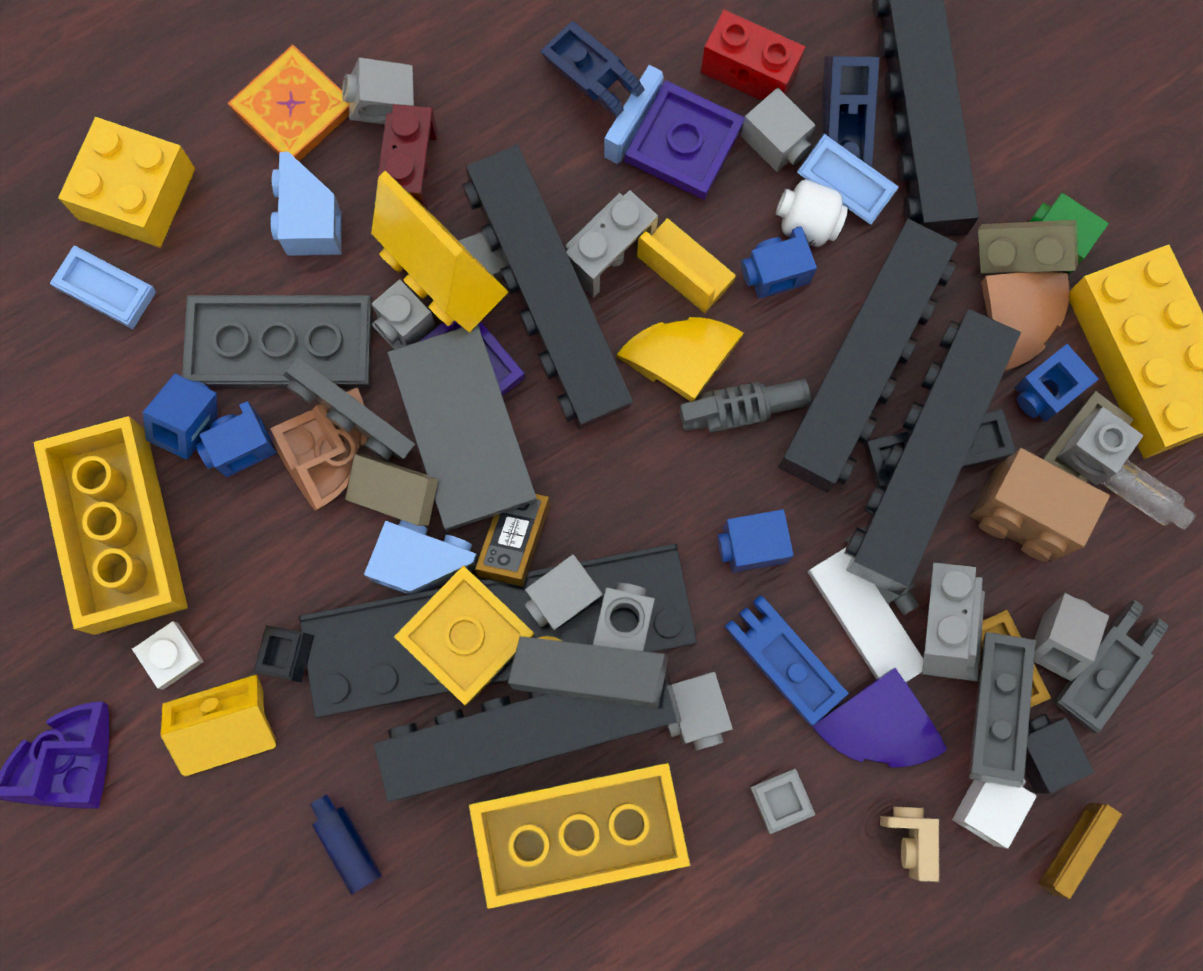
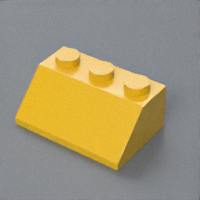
M384 171L378 177L371 234L384 247L379 255L398 273L403 269L409 273L403 279L404 282L422 299L429 295L434 300L428 307L447 326L456 321L470 333L504 298L508 291L390 174Z

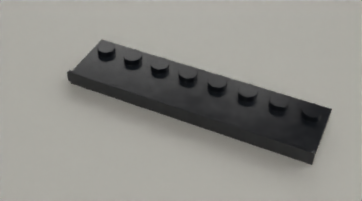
M677 544L581 561V565L603 595L556 630L552 628L549 622L541 627L524 604L531 599L525 589L555 567L529 571L523 587L490 579L480 581L534 632L535 635L532 638L552 636L563 642L593 645L606 587L616 589L617 583H627L645 588V596L655 598L643 651L655 653L696 645L697 643ZM440 589L299 616L302 632L314 635L307 660V668L315 718L451 693L394 637ZM623 607L616 609L611 614L610 622L617 631L627 633L633 631L638 626V617L633 610ZM514 657L488 685L509 681Z

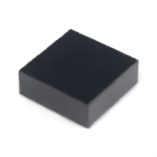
M266 625L254 673L302 683L314 635Z

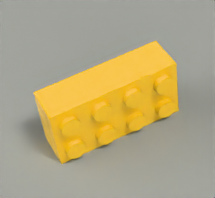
M1170 245L1084 276L1069 291V302L1119 408L1134 419L1130 426L1144 435L1137 444L1143 459L1203 437V313Z
M127 416L33 442L73 628L96 635L188 609L150 443L145 438L144 427Z
M669 763L469 805L488 909L690 866Z

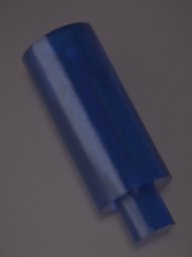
M328 795L311 803L310 806L318 821L312 824V827L350 895L382 877V873L344 806L335 809Z

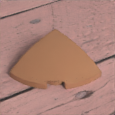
M1009 273L985 276L981 281L988 317L1021 332L1004 372L1016 369L1034 359L1046 348L1045 343L1052 336L1055 329L1061 327L1069 301L1067 273Z
M358 388L346 392L364 405ZM321 403L312 410L271 427L267 431L288 472L315 511L328 504L347 487L354 455L358 454L359 448L367 442V437L356 429L352 428L347 433L327 419L326 415L330 410Z

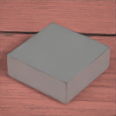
M796 768L749 787L769 834L816 815Z

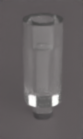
M1129 460L1125 461L1117 474L1101 482L1102 485L1164 526L1172 521L1182 529H1186L1196 516L1195 513L1183 506L1185 497Z

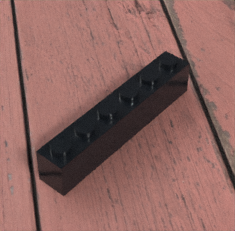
M872 0L874 17L881 19L882 26L878 40L879 54L881 58H887L888 71L885 74V94L887 99H893L895 113L891 116V133L893 140H899L901 150L897 160V173L899 181L906 183L908 196L905 197L903 205L905 222L907 219H910L944 237L967 235L978 220L979 213L944 0Z
M518 144L467 165L468 182L462 184L463 191L471 209L480 208L487 224L481 226V231L491 253L499 250L506 266L499 270L509 294L512 295L516 292L519 294L525 309L518 311L527 335L529 337L537 335L543 348V352L537 354L541 367L548 380L556 377L563 393L557 396L556 399L567 422L575 420L580 430L628 409L633 400Z
M907 219L778 468L826 493L832 489L836 482L842 485L846 483L857 462L856 459L850 457L855 444L858 441L865 445L877 423V419L870 416L877 401L884 405L888 401L898 381L891 376L897 362L904 365L907 363L918 342L917 339L911 337L917 323L925 326L938 303L937 300L931 298V295L937 284L942 287L946 286L958 262L950 258L958 243Z
M971 309L966 311L959 323L952 320L949 322L939 343L940 347L946 349L941 362H931L920 385L927 389L926 395L921 404L915 401L912 403L902 424V428L909 430L903 445L894 443L884 463L883 469L890 472L884 487L875 485L865 505L864 511L871 514L865 530L856 527L845 549L844 554L852 557L846 571L897 595H900L909 588L1021 335L1020 331Z
M666 668L658 709L528 692V700L511 704L509 696L483 702L480 704L482 713L464 717L462 709L437 715L434 717L436 726L418 730L416 723L387 730L389 739L374 743L387 802L406 799L681 722L682 719L668 669Z

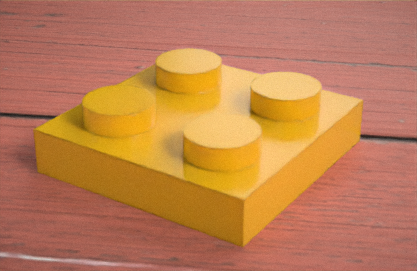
M462 566L394 637L467 707L515 656L519 637L532 638L535 634L466 567Z

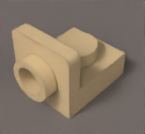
M893 807V816H880V826L909 828V838H903L901 843V862L903 868L909 869V878L918 881L939 882V819L924 818V808Z

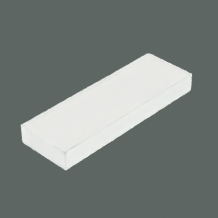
M846 548L810 569L807 573L876 680L893 668L897 669L905 682L922 672L924 659L876 585L846 571L852 558L844 554Z

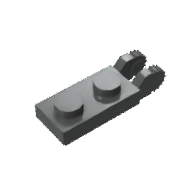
M1136 600L1130 601L1113 621L1111 627L1106 628L1094 663L1074 680L1068 681L1053 702L1054 705L1091 733H1099L1153 658L1152 651L1167 631L1168 624L1157 618L1144 629L1137 642L1126 635L1127 632L1138 620L1144 607Z

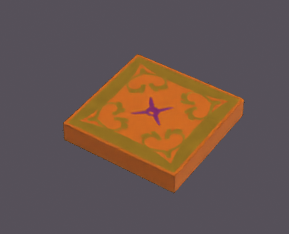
M294 45L290 46L228 102L231 110L278 155L279 152H289L298 161H301L349 117V102L343 101L342 90Z

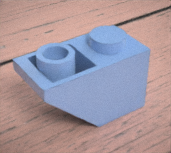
M279 152V169H273L272 171L273 194L275 197H278V212H272L271 214L273 239L280 242L287 256L341 255L342 211L335 195L289 152Z
M400 520L399 525L385 521L364 575L374 583L410 595L430 591L446 584L462 566L466 567L470 572L474 571L479 558L476 553L470 551L472 544L460 538L445 535L444 540L440 541L427 536L428 528L424 526H417Z

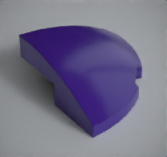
M896 668L886 672L811 726L828 745L839 753L858 762L866 759L887 763L888 767H906L931 760L948 750L929 716Z
M103 701L90 702L66 709L47 720V724L53 729L39 734L32 744L27 740H22L0 770V800L42 806L99 809L106 776L109 747L108 705Z

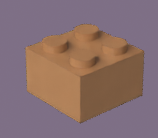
M1020 448L993 469L969 516L979 521L980 529L989 535L1000 539H1005L1007 536L1023 545L1021 550L1028 556L1042 562H1048V560L1055 561L1085 547L1110 495Z

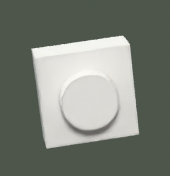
M174 621L132 649L156 687L164 690L204 662L179 623Z

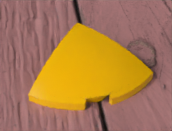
M689 317L688 320L674 321L666 324L660 322L648 327L630 339L617 353L616 357L652 382L658 379L692 402L697 399L714 373L718 372L744 333L723 322L700 317Z

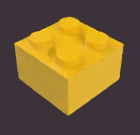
M95 117L58 199L78 220L161 248L193 176L195 167L180 145Z

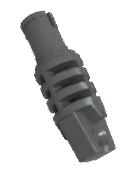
M805 378L766 387L763 382L759 383L756 381L746 385L741 384L736 387L731 386L722 390L716 389L701 393V399L681 404L679 414L684 431L708 428L709 433L730 428H740V426H750L755 423H764L767 419L771 418L773 413L809 407L811 397Z

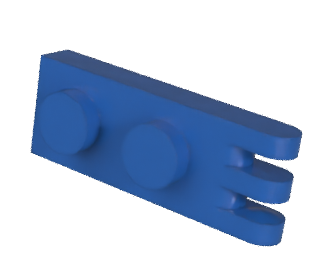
M759 595L753 601V604L764 618L759 621L748 608H744L738 615L750 630L744 633L740 626L732 620L724 628L809 726H813L849 693L768 601Z

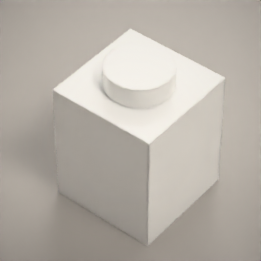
M1025 779L1020 788L973 780L952 821L991 845L1008 849L1037 796L1023 788L1026 783Z

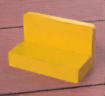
M668 218L652 235L645 231L638 238L637 257L703 313H706L735 282L736 275Z
M257 674L162 704L161 737L183 776L201 772L276 747V737L264 714L263 687Z

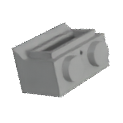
M631 190L624 196L619 193L565 245V251L582 288L593 298L600 292V275L610 265H621L624 261V251L645 231L652 235L657 230L658 215Z
M933 563L922 669L923 675L978 681L985 592L982 590L983 578L975 577L976 567Z

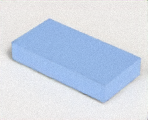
M648 65L639 80L645 91L638 98L633 96V94L630 95L623 107L624 111L617 116L604 138V157L616 164L621 163L627 149L663 85V72L657 68Z
M825 134L822 135L797 171L798 174L807 180L840 192L843 200L842 205L846 206L870 225L899 188Z
M75 245L50 282L55 289L132 330L157 292L151 285Z

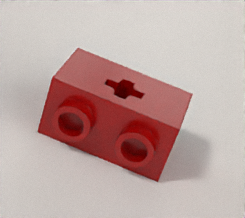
M723 10L704 46L700 73L761 101L777 88L787 96L799 72L806 46Z

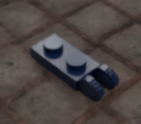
M571 21L540 51L550 65L593 101L597 99L615 117L624 111L620 100L607 90L616 80L630 94L637 98L645 91L638 78L624 66L619 57L574 21Z

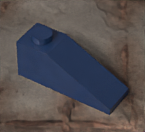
M825 56L822 98L823 134L872 167L879 57Z

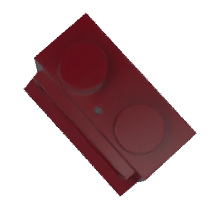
M393 104L392 113H386L378 177L386 171L428 210L423 191V181L428 175L426 158L429 139L437 140L438 135L433 109L431 107Z

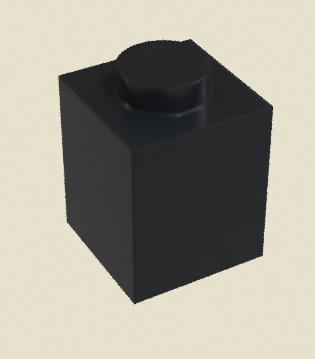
M1045 713L1029 719L1025 774L1035 793L1051 794L1094 773L1067 717L1049 720Z

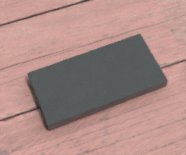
M187 295L182 377L190 381H199L209 388H286L290 380L284 377L283 374L298 356L340 388H370L371 324L373 322V306L371 303H373L371 295Z
M478 324L470 333L464 328H460L387 352L426 473L439 479L435 501L446 532L537 502Z

